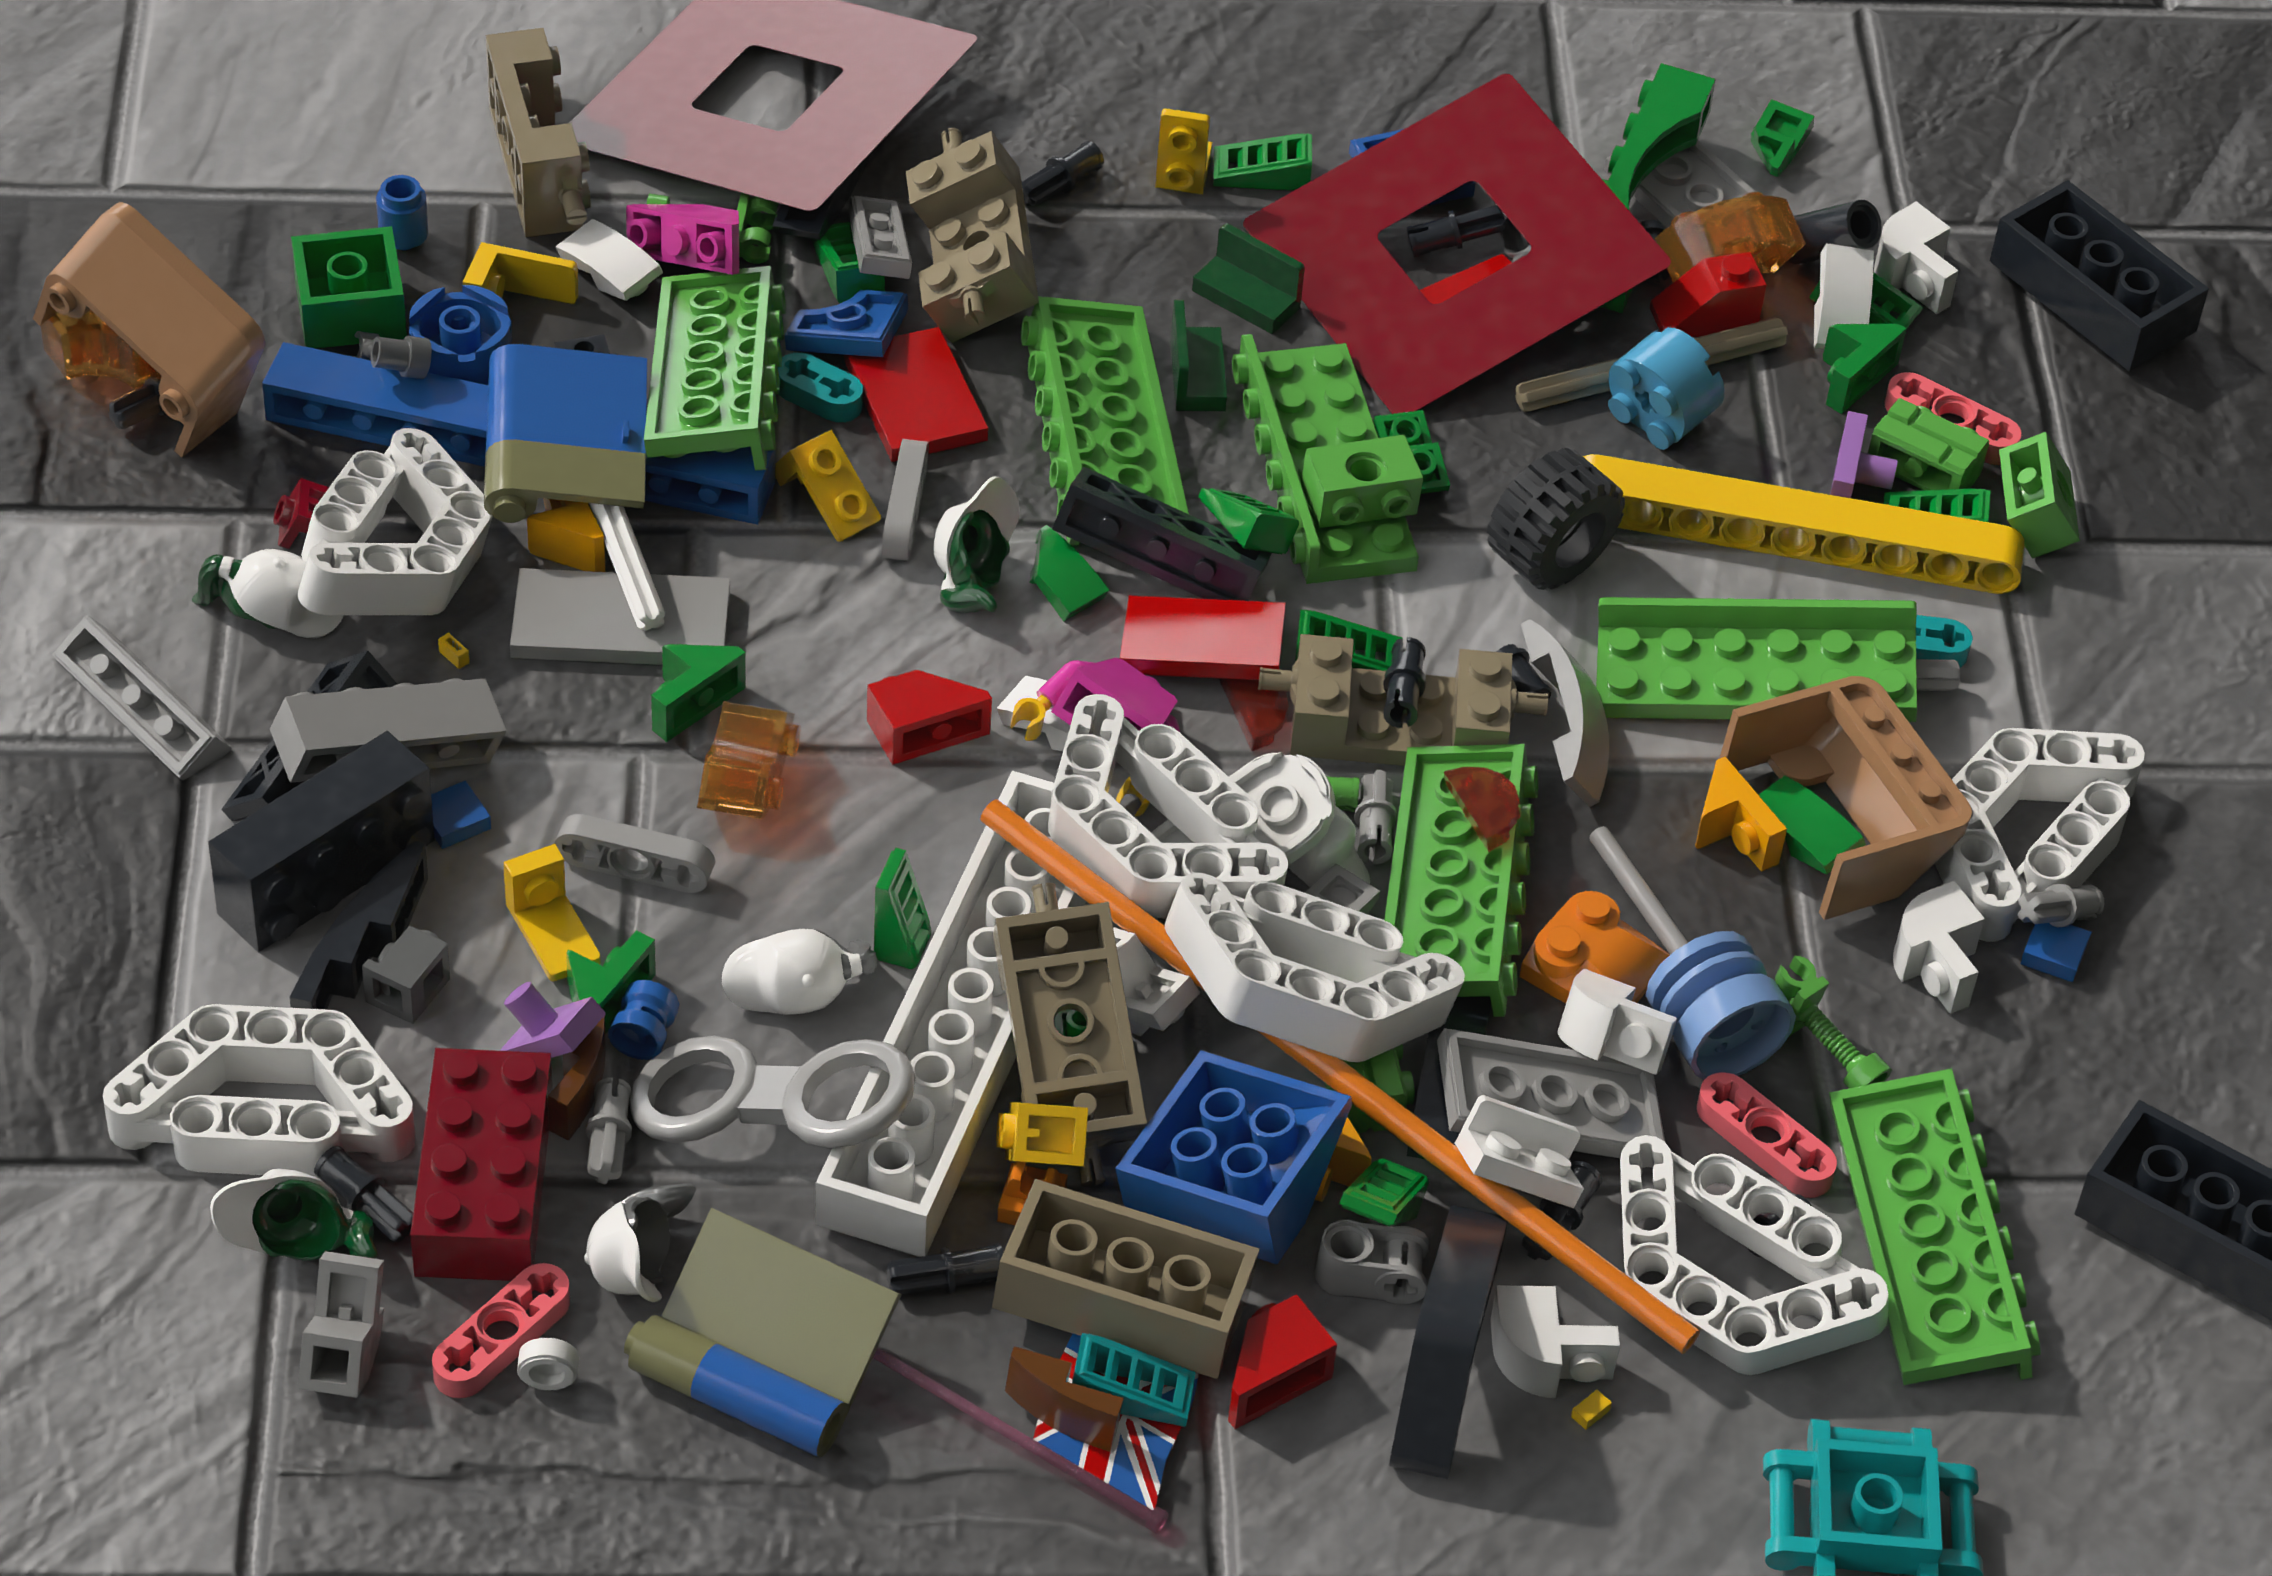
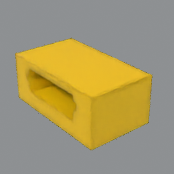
M450 633L438 639L439 652L454 666L461 669L469 664V650Z
M1595 1390L1572 1409L1571 1418L1587 1430L1610 1411L1612 1402L1599 1390Z

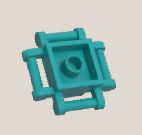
M1810 1419L1807 1451L1775 1449L1763 1456V1477L1769 1481L1771 1538L1765 1543V1563L1768 1567L1774 1570L1788 1571L1798 1566L1813 1567V1576H1835V1569L1916 1576H1984L1983 1558L1976 1553L1973 1496L1979 1491L1978 1471L1970 1465L1938 1462V1448H1933L1931 1429L1912 1427L1910 1433L1831 1427L1829 1420ZM1796 1479L1810 1480V1537L1795 1536L1793 1481ZM1940 1491H1943L1950 1501L1952 1549H1942Z

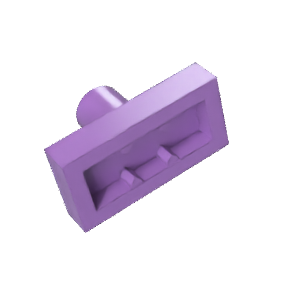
M1851 411L1847 413L1830 495L1851 498L1854 482L1892 489L1898 460L1861 453L1868 417L1866 414Z
M526 982L516 988L504 1001V1005L522 1026L500 1051L551 1053V1058L573 1052L606 1013L593 997L553 1009L531 982Z

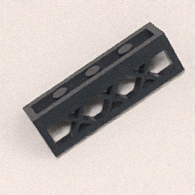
M1083 467L1070 484L1052 527V530L1202 599L1249 601L1272 553L1244 549L1229 532L1087 467Z
M367 650L328 663L307 692L319 694L341 692L353 687L374 689L393 687L398 684ZM272 739L221 810L231 821L250 816L305 781L290 783L274 739Z

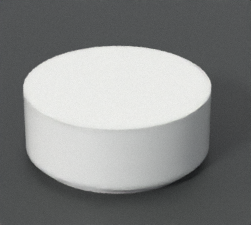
M537 1338L523 1344L519 1350L518 1376L526 1384L537 1389L559 1390L571 1385L577 1378L579 1353L574 1346L560 1339Z

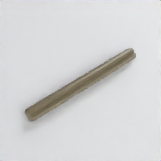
M1772 318L1694 339L1710 355V358L1705 361V364L1708 366L1782 347L1786 344L1788 331L1781 319ZM1620 358L1520 383L1516 386V403H1518L1521 411L1531 412L1610 391V368Z

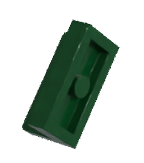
M1225 223L1218 230L1216 256L1193 276L1192 291L1266 332L1273 334L1301 308L1305 266L1281 251Z
M1174 300L1170 344L1175 411H1226L1227 391L1221 327H1186L1184 300Z

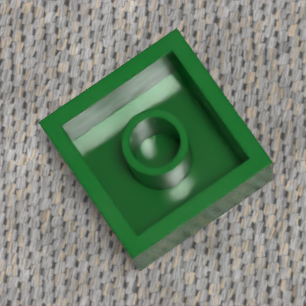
M392 226L291 236L295 284L305 347L316 349L359 344V338L354 336L357 331L377 333L380 337L399 340L407 336L404 293Z

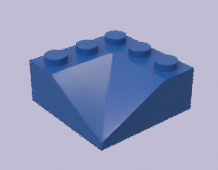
M1200 1050L1115 1168L1124 1207L1259 1248L1258 1259L1278 1264L1306 1223L1352 1107L1351 1096Z

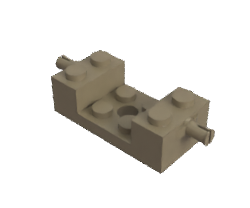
M544 28L486 35L489 110L525 237L578 230L587 220L585 209L591 208L587 179H582V172L589 171L590 164L586 143H577L572 123L555 125V113L562 112L563 110L559 84L553 81V76L561 75L557 46L549 47Z
M948 128L949 135L945 130L941 134L943 153L931 160L923 161L916 167L906 171L909 202L929 228L933 265L918 272L922 307L951 343L1039 303L1020 168L992 131L962 143L961 131L956 128Z
M1300 634L1298 659L1294 663L1292 671L1260 667L1258 690L1290 692V698L1293 702L1290 755L1293 756L1298 754L1304 757L1405 766L1407 747L1508 744L1510 723L1514 718V713L1546 716L1548 709V693L1539 694L1517 691L1512 679L1513 653L1459 649L1455 677L1426 675V688L1418 701V718L1410 727L1407 726V723H1403V728L1393 727L1384 719L1383 710L1387 694L1384 690L1383 680L1386 671L1352 668L1353 639Z
M1041 883L1031 887L1036 912L995 918L993 932L1001 988L1006 990L1022 1086L1020 1103L1088 1108L1084 1166H1079L1081 1186H1091L1092 1178L1089 1164L1092 1167L1094 1185H1099L1106 1182L1100 1150L1112 1143L1136 1140L1147 1125L1109 902L1058 909L1055 883H1045L1047 905L1045 904ZM1066 1009L1076 1010L1086 1019L1087 1028L1079 1036L1066 1037L1056 1030L1054 1026L1055 1016Z

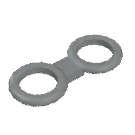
M712 1035L689 1038L666 1048L650 1060L633 1082L629 1098V1109L634 1124L650 1138L671 1143L703 1139L722 1131L739 1118L740 1122L745 1124L787 1125L788 1129L805 1143L826 1148L857 1145L878 1136L895 1123L912 1100L916 1077L907 1055L886 1042L870 1039L842 1042L820 1051L802 1066L757 1065L754 1054L737 1040ZM714 1061L727 1064L735 1070L732 1084L721 1099L705 1110L693 1115L674 1117L661 1114L654 1109L656 1094L666 1080L681 1069L696 1063ZM868 1065L882 1068L890 1074L888 1088L879 1102L860 1115L848 1120L830 1122L816 1119L807 1112L810 1098L817 1087L839 1071L849 1067Z

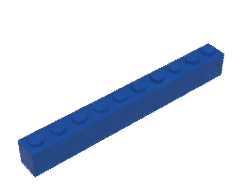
M285 342L282 343L262 382L265 418L268 421L390 446L393 434L403 428L418 429L430 434L453 460L485 467L488 385L427 373L424 379L402 377L399 371L372 367L370 360ZM742 447L725 453L715 450L688 453L678 458H668L665 456L647 458L646 454L645 501L756 525L759 524L775 485V450L768 451L766 470L755 471L751 447Z

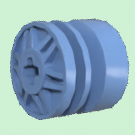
M1734 931L1713 932L1695 938L1676 949L1658 966L1648 982L1646 997L1652 1009L1677 1018L1672 1034L1674 1035L1675 1043L1694 1074L1704 1080L1708 1076L1719 1072L1739 1076L1764 1063L1787 1040L1793 1031L1796 1018L1791 1004L1774 979L1767 976L1762 961L1755 955L1748 940Z

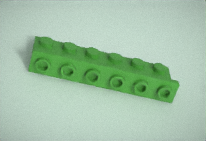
M771 266L739 269V274L733 275L721 272H707L662 277L644 433L647 458L658 456L678 458L688 453L714 450L725 453L742 447H751L755 471L766 470L767 453L776 449L773 422H778L776 395L780 394L778 367H782L780 341L784 340L782 314H786L783 284L774 285Z
M1038 296L1039 303L1034 305L1031 316H1025L1023 319L1021 342L1023 346H1028L1029 350L1028 377L1031 381H1035L1036 385L1035 412L1037 416H1042L1043 420L1042 447L1045 452L1050 454L1049 482L1051 488L1057 489V515L1070 484L1083 467H1087L1189 514L1143 307ZM1066 536L1069 544L1079 545L1080 542Z
M1241 335L1240 354H1234L1232 357L1233 377L1236 384H1243L1244 386L1243 404L1245 415L1248 420L1254 419L1255 421L1254 437L1256 450L1259 455H1266L1267 484L1270 491L1277 490L1279 496L1277 509L1292 515L1299 521V526L1289 546V551L1293 564L1301 565L1306 584L1417 571L1419 556L1405 516L1318 528L1301 486L1307 448L1378 438L1347 344L1258 353L1253 335Z
M1602 597L1599 599L1598 604L1599 629L1596 689L1600 695L1606 718L1730 719L1733 709L1842 678L1863 676L1876 681L1885 689L1908 722H1916L1917 603L1912 600Z
M1525 744L1407 747L1384 920L1395 926L1402 934L1403 945L1400 952L1414 957L1427 953H1438L1450 957L1462 967L1465 974L1464 982L1457 997L1490 996L1493 1016L1505 1017L1507 996H1516L1517 967L1515 962H1511L1512 955H1520L1522 949L1521 924L1516 922V915H1525L1526 911L1525 883L1520 882V876L1529 875L1530 848L1528 842L1524 843L1525 836L1534 835L1533 804L1528 803L1529 798L1538 797L1539 781L1537 766H1528Z
M1951 1068L1829 1092L1830 1106L1873 1270L1887 1284L1889 1294L1887 1324L1903 1385L2016 1364L2020 1380L2033 1378L2032 1356L2041 1355L2039 1337L2034 1321L2024 1322L2020 1308L2027 1307L2025 1288L2020 1272L2014 1274L2009 1272L2007 1261L2014 1259L2011 1238L2007 1226H1996L1993 1214L2000 1213L1998 1193L1993 1179L1983 1180L1980 1168L1987 1167V1158L1981 1134L1971 1135L1968 1123L1974 1122V1112L1968 1089L1958 1090Z

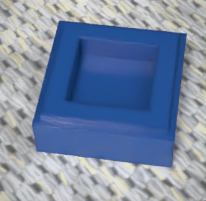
M466 780L431 794L434 838L442 849L491 829V816Z
M2050 923L2035 924L2020 964L2073 982L2088 945L2091 931L2073 925L2055 927Z

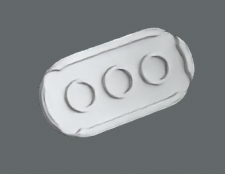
M1282 752L1268 753L1255 758L1229 776L1258 805L1259 817L1255 837L1262 843L1272 844L1280 848L1287 857L1288 866L1313 849L1330 829L1335 815L1336 802L1334 791L1322 769L1311 759L1298 754L1293 756L1283 755ZM1169 819L1152 832L1162 843H1194Z

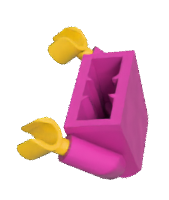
M1116 657L1096 663L1080 660L1066 663L1036 692L1037 699L1023 698L1015 704L1010 727L1013 728L1021 720L1031 721L1026 730L1025 740L1033 741L1040 736L1045 714L1049 709L1052 710L1053 714L1071 725L1075 707L1081 699L1093 694H1103L1114 698L1121 704L1124 710V718L1139 731L1151 724H1164L1180 732L1177 719L1170 714L1178 702L1176 697L1162 688L1155 678L1145 676L1126 661ZM1129 776L1117 794L1116 801L1120 804L1126 794L1137 796L1141 801V806L1135 814L1138 817L1146 811L1150 802L1135 789Z

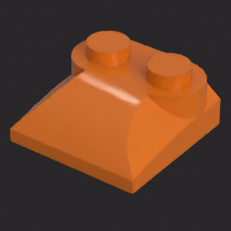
M1584 891L1572 896L1538 933L1522 962L1519 977L1566 1004L1575 976L1583 969H1587L1635 987L1636 990L1632 1001L1637 1003L1646 993L1648 982L1658 966L1670 954L1632 926L1620 919V909L1611 897L1596 891Z

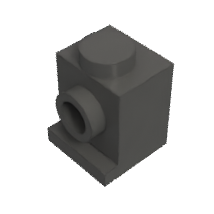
M409 925L395 943L390 942L384 947L377 962L368 959L362 966L365 1002L414 1024L450 980L448 943L442 941L437 935L428 930H419Z

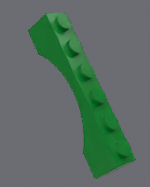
M1661 63L1653 81L1647 79L1644 81L1638 99L1640 111L1638 114L1630 113L1623 133V140L1626 142L1623 147L1615 146L1608 167V173L1611 176L1609 180L1602 179L1628 210L1630 200L1640 183L1659 164L1674 154L1697 144L1711 112L1715 78ZM1633 288L1600 307L1623 314Z

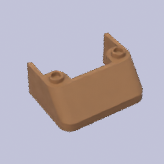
M123 202L116 203L95 221L47 276L33 320L41 326L56 313L68 315L72 318H81L91 309L162 376L159 383L160 405L169 417L180 421L184 425L174 450L182 458L238 413L265 348L264 334L257 322L135 208Z
M1850 676L1733 709L1719 759L1726 756L1737 771L1768 762L1779 778L1785 775L1803 786L1826 782L1870 843V845L1837 854L1819 910V914L1824 920L1901 896L1966 833L1972 815L1969 802L1885 689L1876 681L1863 676Z

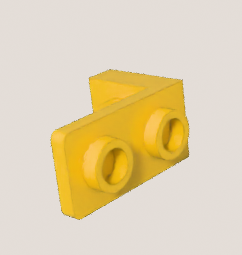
M1173 109L1162 110L1156 188L1203 195L1213 143L1208 141L1209 115Z
M481 242L465 275L463 285H474L488 289L501 298L505 290L574 304L579 296L578 265L575 261Z
M832 429L790 450L775 464V478L780 486L796 478L801 485H805L836 541L841 542L880 521L881 515Z
M556 844L504 861L506 906L548 979L554 982L567 977V950H572L600 964V953L566 896L564 858Z
M1009 1102L1008 1113L998 1114L996 1148H1005V1160L1084 1166L1088 1108Z

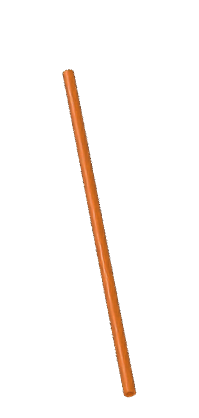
M998 799L991 801L986 806L980 818L982 823L1089 904L1109 902L1112 921L1125 931L1135 933L1144 946L1181 974L1190 976L1194 984L1205 991L1167 935L1164 928L1165 925ZM1257 1031L1336 1092L1351 1096L1353 1105L1681 1354L1686 1353L1695 1343L1700 1330L1511 1187L1474 1175L1457 1146L1342 1059Z

